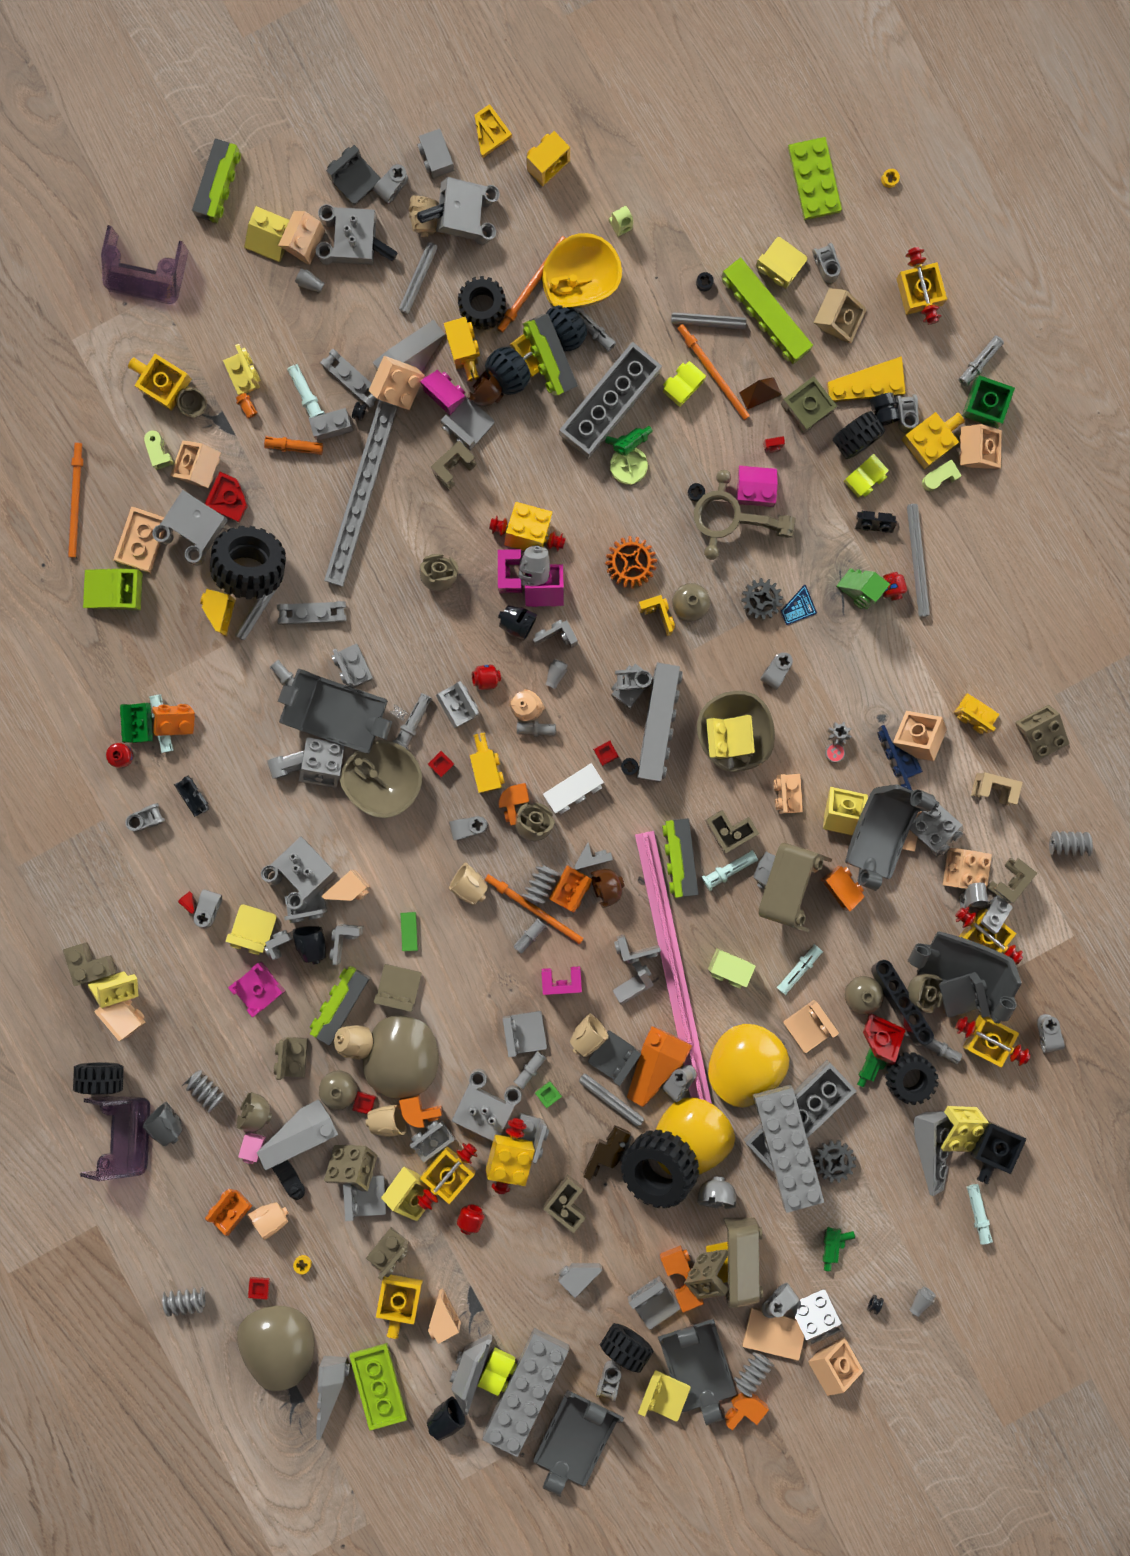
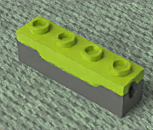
M214 139L192 209L196 217L218 223L219 218H222L224 213L223 204L228 199L230 193L229 185L235 178L234 169L241 159V153L236 144Z
M542 314L522 323L524 326L523 333L532 345L530 350L539 362V372L546 379L545 386L548 392L552 395H560L577 387L578 385L549 314Z
M689 818L665 821V825H662L663 837L667 836L668 844H664L666 856L669 855L670 863H667L668 875L672 874V882H669L670 894H674L675 898L698 895Z
M352 966L348 967V969H343L339 976L341 979L338 986H333L329 993L331 995L328 1003L325 1001L319 1010L321 1012L319 1019L315 1018L309 1027L312 1029L310 1035L329 1046L334 1041L336 1032L344 1024L371 978Z

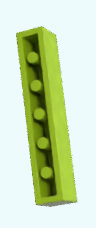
M741 257L723 271V284L728 289H732L736 300L746 306L749 316L755 317L759 322V328L769 334L772 344L783 351L782 355L788 362L791 361L794 364L811 351L813 344Z

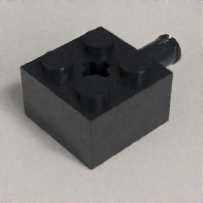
M988 1121V1126L970 1154L975 1159L982 1161L983 1166L977 1180L987 1185L994 1169H1000L1009 1174L1012 1173L1026 1142V1138L991 1121ZM999 1144L1001 1145V1148H1000V1149H999V1148H995L996 1145H999Z

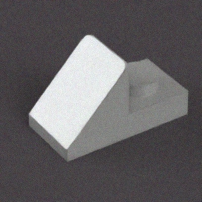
M587 843L574 865L575 870L613 860L611 852L607 853L606 850L595 852L596 856L592 857L589 843Z

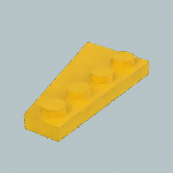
M902 356L829 381L827 383L828 395L834 402L871 399L885 393H894V396L905 395Z

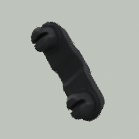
M288 1160L271 1167L292 1199L299 1200L304 1196L305 1188Z

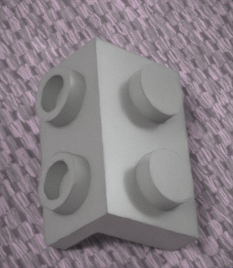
M461 681L436 695L454 728L474 719L479 714L476 703L471 700L468 695V689Z
M286 930L272 935L274 939L265 942L266 946L264 948L268 957H271L272 960L282 957L278 945L292 940V931L288 933Z
M435 1120L427 1126L428 1131L424 1134L419 1132L411 1138L413 1142L409 1146L416 1151L423 1162H426L455 1140V1137L442 1120L438 1123Z

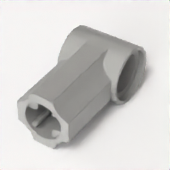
M304 751L267 760L272 779L301 770Z

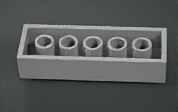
M632 342L560 428L559 435L589 459L659 375L662 365Z
M658 662L655 665L637 779L661 782V779L666 777L667 767L664 766V761L669 758L670 753L667 743L672 740L673 729L670 728L671 722L675 721L676 709H673V706L679 699L680 691L676 690L677 684L680 685L683 672L679 671L680 666Z
M828 1060L794 1090L807 1138L856 1092V1089ZM759 1124L743 1140L773 1171L762 1127Z
M787 1085L754 1094V1102L784 1210L788 1213L825 1203L793 1087Z
M536 1328L533 1329L517 1362L516 1369L508 1380L507 1388L502 1393L483 1432V1441L518 1457L569 1352V1344Z

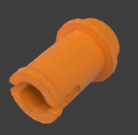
M242 393L236 397V403L241 406L247 419L258 414L250 401V395Z

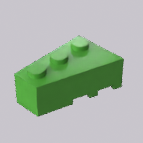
M850 568L836 587L851 597L857 607L868 609L877 602L890 583L876 572L864 571L861 573V570L857 569L855 572V570Z

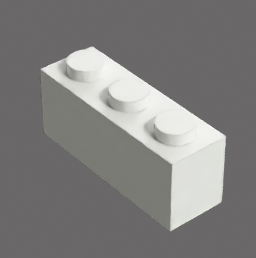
M591 763L543 795L554 813L559 812L561 815L570 809L568 805L574 801L578 804L585 800V794L591 791L594 794L602 789L601 784L604 782Z

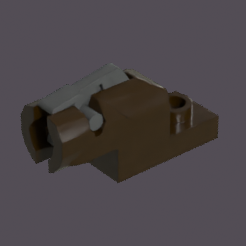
M614 1125L613 1130L606 1138L607 1142L599 1139L585 1168L583 1177L591 1180L592 1176L596 1177L600 1169L598 1163L613 1169L619 1161H622L625 1152L630 1146L631 1132Z

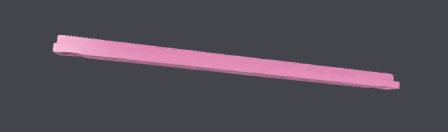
M654 831L636 834V843L657 942L661 949L660 956L677 1036L692 1045L683 1064L684 1066L691 1065L696 1070V1079L689 1087L690 1098L706 1100L712 1104Z

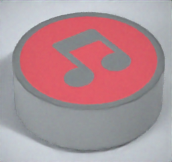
M834 743L830 744L825 750V756L831 762H839L845 756V749L841 744L837 743L836 746H834Z

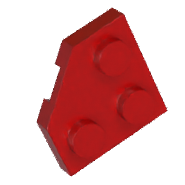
M219 472L205 504L219 514L240 523L248 505L239 481L225 473Z
M870 1014L867 1018L863 1034L874 1056L893 1065L896 1062L905 1029L874 1014Z

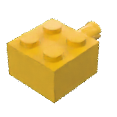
M466 317L443 323L456 370L464 368L468 382L473 381L471 373H473L474 380L479 379L475 364H478L477 357H480L477 340H472L475 338L472 323H467Z
M157 354L153 355L148 365L140 362L135 357L128 364L129 369L141 375L134 386L140 392L170 411L176 405V396L179 391L186 388L192 380L186 372Z
M935 412L902 438V441L925 470L959 443L952 431L963 424L965 420L957 412L949 420L943 422L937 412Z
M485 732L480 733L481 742L478 734L473 735L477 752L476 754H471L470 759L478 793L502 789V784H505L503 773L498 772L497 766L500 765L498 754L488 749Z
M391 1274L388 1278L383 1277L376 1318L389 1320L386 1335L388 1338H399L401 1322L414 1325L423 1280Z

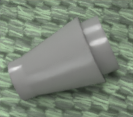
M302 268L295 279V283L299 284V287L318 293L321 292L325 284L309 270Z
M553 659L549 666L545 685L556 689L558 683L567 672L568 664Z
M924 1286L922 1289H918L912 1307L909 1309L910 1312L919 1317L935 1302V1293Z

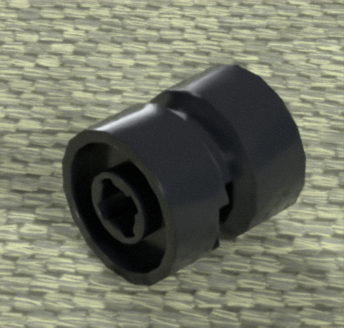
M894 393L881 394L869 400L871 409L876 412L875 416L882 426L900 420L898 409L894 408L896 404Z

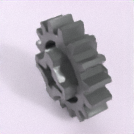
M760 578L759 583L753 580L752 586L747 584L746 589L748 592H742V595L746 596V598L741 599V602L746 603L743 610L749 609L748 616L753 613L755 614L754 619L761 616V619L765 620L766 615L772 618V612L775 614L779 612L776 607H782L783 604L779 601L783 599V596L778 595L782 591L781 589H775L777 583L771 585L770 579L764 583L763 579ZM762 587L761 591L752 592L755 588ZM769 590L772 591L774 598L770 596ZM761 595H764V599L767 600L764 601L763 604L760 603V599L758 598ZM750 600L754 602L755 609L752 607ZM764 607H772L770 610L762 612Z
M829 1140V1145L822 1143L824 1148H817L819 1155H814V1158L818 1162H815L814 1166L819 1167L817 1173H823L822 1178L824 1180L829 1177L831 1183H833L834 1179L840 1183L842 1177L845 1180L848 1179V1173L853 1175L850 1169L851 1167H856L852 1163V1161L856 1160V1157L851 1155L854 1152L851 1148L847 1150L848 1145L846 1143L841 1146L840 1140H837L836 1144ZM831 1149H836L835 1152H828ZM845 1154L847 1156V1165L844 1163ZM823 1158L826 1160L825 1169H824L823 1163H822V1162H823ZM837 1159L839 1162L836 1164L832 1163L831 1160ZM835 1171H842L840 1173L833 1174Z

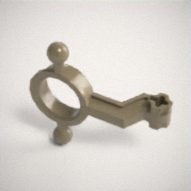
M720 470L717 473L718 491H711L703 495L694 509V521L697 528L704 535L710 537L709 546L704 550V555L709 560H714L719 555V549L716 547L718 538L732 534L739 523L762 526L769 530L777 531V536L793 538L795 517L783 515L779 516V520L769 516L741 513V507L737 499L730 493L725 492L726 484L731 480V474L728 470ZM722 499L728 501L734 508V519L731 525L722 531H712L705 527L702 522V513L706 505L714 500Z

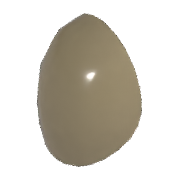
M731 691L720 694L707 702L700 711L697 721V735L703 751L716 766L723 770L739 772L755 768L768 760L772 753L775 740L773 719L767 705L755 694L747 691ZM751 715L755 752L753 754L724 759L710 758L706 719H729Z
M374 740L369 754L356 750L349 757L341 770L340 783L345 794L359 809L374 817L388 818L402 813L414 802L422 785V772L416 758L405 747L390 741Z
M407 1016L384 1018L372 1031V1050L363 1059L364 1076L368 1084L376 1092L391 1098L415 1097L426 1091L435 1079L439 1064L435 1037L431 1029L418 1019Z
M287 1306L264 1307L248 1315L239 1325L237 1343L241 1357L253 1378L264 1389L271 1391L287 1390L299 1384L306 1377L313 1360L314 1334L312 1326L304 1314Z

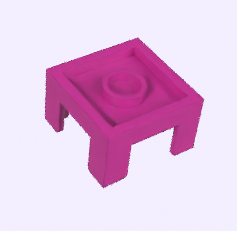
M521 549L498 550L499 593H522L521 579H507V577H510V566L507 565H519L522 559Z
M262 961L228 987L234 995L237 994L248 1007L247 1012L251 1017L256 1016L285 992V989Z
M580 966L571 967V982L557 980L556 983H552L551 968L542 969L543 995L582 992Z

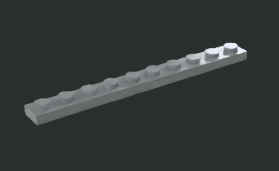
M381 400L378 402L325 576V582L344 587L398 409L396 405Z

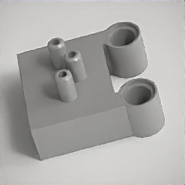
M182 490L160 525L153 529L152 535L156 541L163 545L170 544L173 541V530L195 544V546H190L186 549L185 558L191 564L199 566L204 563L206 553L228 520ZM166 530L167 536L164 539H160V532ZM199 551V558L192 560V553Z
M299 837L271 865H267L261 870L262 879L270 885H278L282 881L283 874L296 887L299 892L290 893L286 898V904L290 909L298 913L303 912L307 908V904L338 875L303 837ZM275 871L274 878L268 879L269 873ZM300 898V904L294 907L293 901Z
M475 1069L470 1075V1083L452 1118V1122L493 1141L495 1134L501 1135L514 1106L521 1101L522 1092L519 1087L512 1085L505 1090L504 1100L480 1089L486 1084L487 1074L483 1069ZM481 1074L484 1080L481 1083H476L473 1080V1076ZM510 1091H516L518 1098L511 1100L507 1094Z

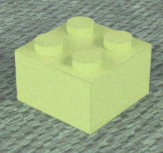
M716 948L708 970L711 972L712 977L721 981L726 978L729 980L728 983L741 989L742 986H748L756 966Z

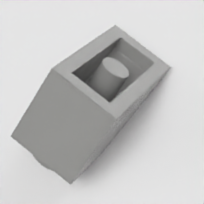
M572 1263L569 1267L566 1265L559 1272L558 1282L576 1298L602 1271V1265L600 1263Z

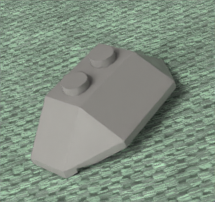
M490 1334L466 1345L463 1352L459 1351L456 1363L459 1364L457 1371L453 1370L449 1382H452L451 1390L465 1415H468L492 1342L493 1335Z

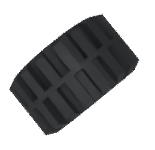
M480 276L478 280H476V277H473L472 282L466 281L465 287L462 286L460 289L461 293H458L460 315L466 317L467 322H471L472 327L476 326V329L480 330L481 327H484V330H486L490 325L492 328L495 327L496 322H501L506 309V298L502 286L499 287V283L496 280L492 282L490 277L487 280L484 279V276ZM478 295H487L492 298L493 305L487 311L480 312L471 307V302Z
M870 411L862 414L834 436L833 442L845 459H850L877 441L884 434L885 429L874 413Z
M905 1052L903 1056H897L896 1062L891 1067L887 1066L886 1068L889 1072L885 1074V1078L888 1080L886 1085L890 1088L891 1093L900 1101L902 1100L904 1103H911L912 1105H916L917 1102L922 1104L924 1099H931L929 1096L931 1093L935 1094L936 1090H934V1087H938V1082L935 1080L939 1079L938 1074L935 1073V1067L920 1054ZM918 1069L920 1071L918 1083L912 1087H904L903 1079L906 1073L910 1070Z
M108 1062L78 1064L74 1066L73 1091L90 1095L118 1093L123 1090L124 1066Z
M616 1323L612 1324L600 1343L602 1350L609 1358L623 1368L637 1373L643 1370L654 1352L650 1344L643 1337L628 1327Z

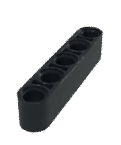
M888 960L878 961L871 968L872 975L882 987L885 997L915 1045L921 1047L930 1044L934 1039L933 1031L919 1008L911 1003L909 992L893 965ZM879 965H882V966L885 967V969H886V973H885V974H882V973L879 972V970H878ZM889 982H893L895 984V991H892L889 988ZM900 998L905 1000V1008L899 1005ZM910 1015H912V1016H914V1017L916 1018V1024H915V1025H913V1024L910 1023V1021H909V1016H910ZM920 1032H923L926 1035L925 1042L920 1040Z

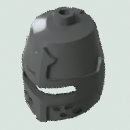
M167 1101L161 1104L147 1118L143 1125V1128L150 1137L162 1146H167L169 1143L175 1144L179 1140L177 1137L183 1131L179 1116L176 1113L173 1114V1109Z

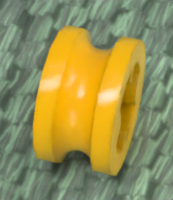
M895 169L886 170L881 176L883 186L887 188L894 187L900 179L898 171ZM886 175H893L892 179H894L895 182L893 180L891 183L888 182V177H886Z
M306 1255L298 1256L293 1263L295 1272L306 1274L311 1268V1259ZM300 1260H303V1262L305 1264L307 1263L308 1266H305V1268L302 1269L301 1266H298V1264L300 1263Z

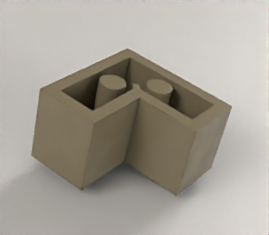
M721 810L705 820L723 853L733 850L759 834L750 817L732 826L724 811Z
M88 943L63 949L74 986L116 974L112 956L92 960Z
M567 1174L543 1206L547 1213L573 1233L576 1232L586 1219V1213L573 1204L583 1191V1186Z

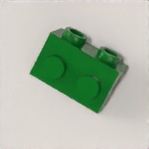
M151 703L121 704L122 742L140 743L153 741Z

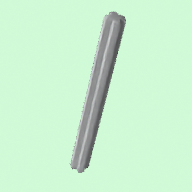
M909 504L907 506L918 614L919 617H927L930 615L919 511L917 504Z

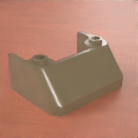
M782 843L777 850L759 906V916L809 932V928L802 926L806 917L804 911L800 909L811 872L816 873L823 866V860L831 862L832 859L788 843Z
M724 1218L727 1228L728 1291L725 1295L729 1308H738L759 1303V1299L763 1298V1288L759 1286V1239H762V1227H758L755 1218Z

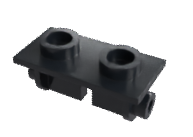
M861 510V512H857L858 520L855 529L893 533L897 523L896 516H893L892 513L879 512L878 518H875V512Z
M189 775L184 777L182 781L174 784L194 817L209 810V803L206 802L201 792H198L193 778H190Z

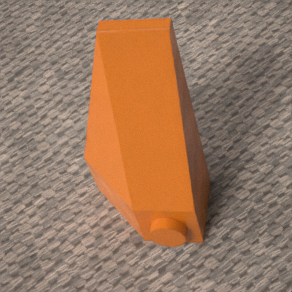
M652 1026L643 1044L627 1098L644 1107L659 1091L662 1084L670 1078L672 1073L684 1064L692 1045L660 1028Z

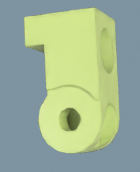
M627 206L611 213L612 217L609 218V222L617 237L633 229V218Z
M157 431L147 432L144 441L152 466L158 470L174 465L172 456L169 453L165 454L163 437Z
M950 460L927 474L922 480V486L926 491H934L947 479L954 482L962 475L953 460Z

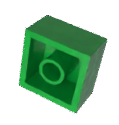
M979 375L972 384L962 417L998 429L1004 422L1015 387Z

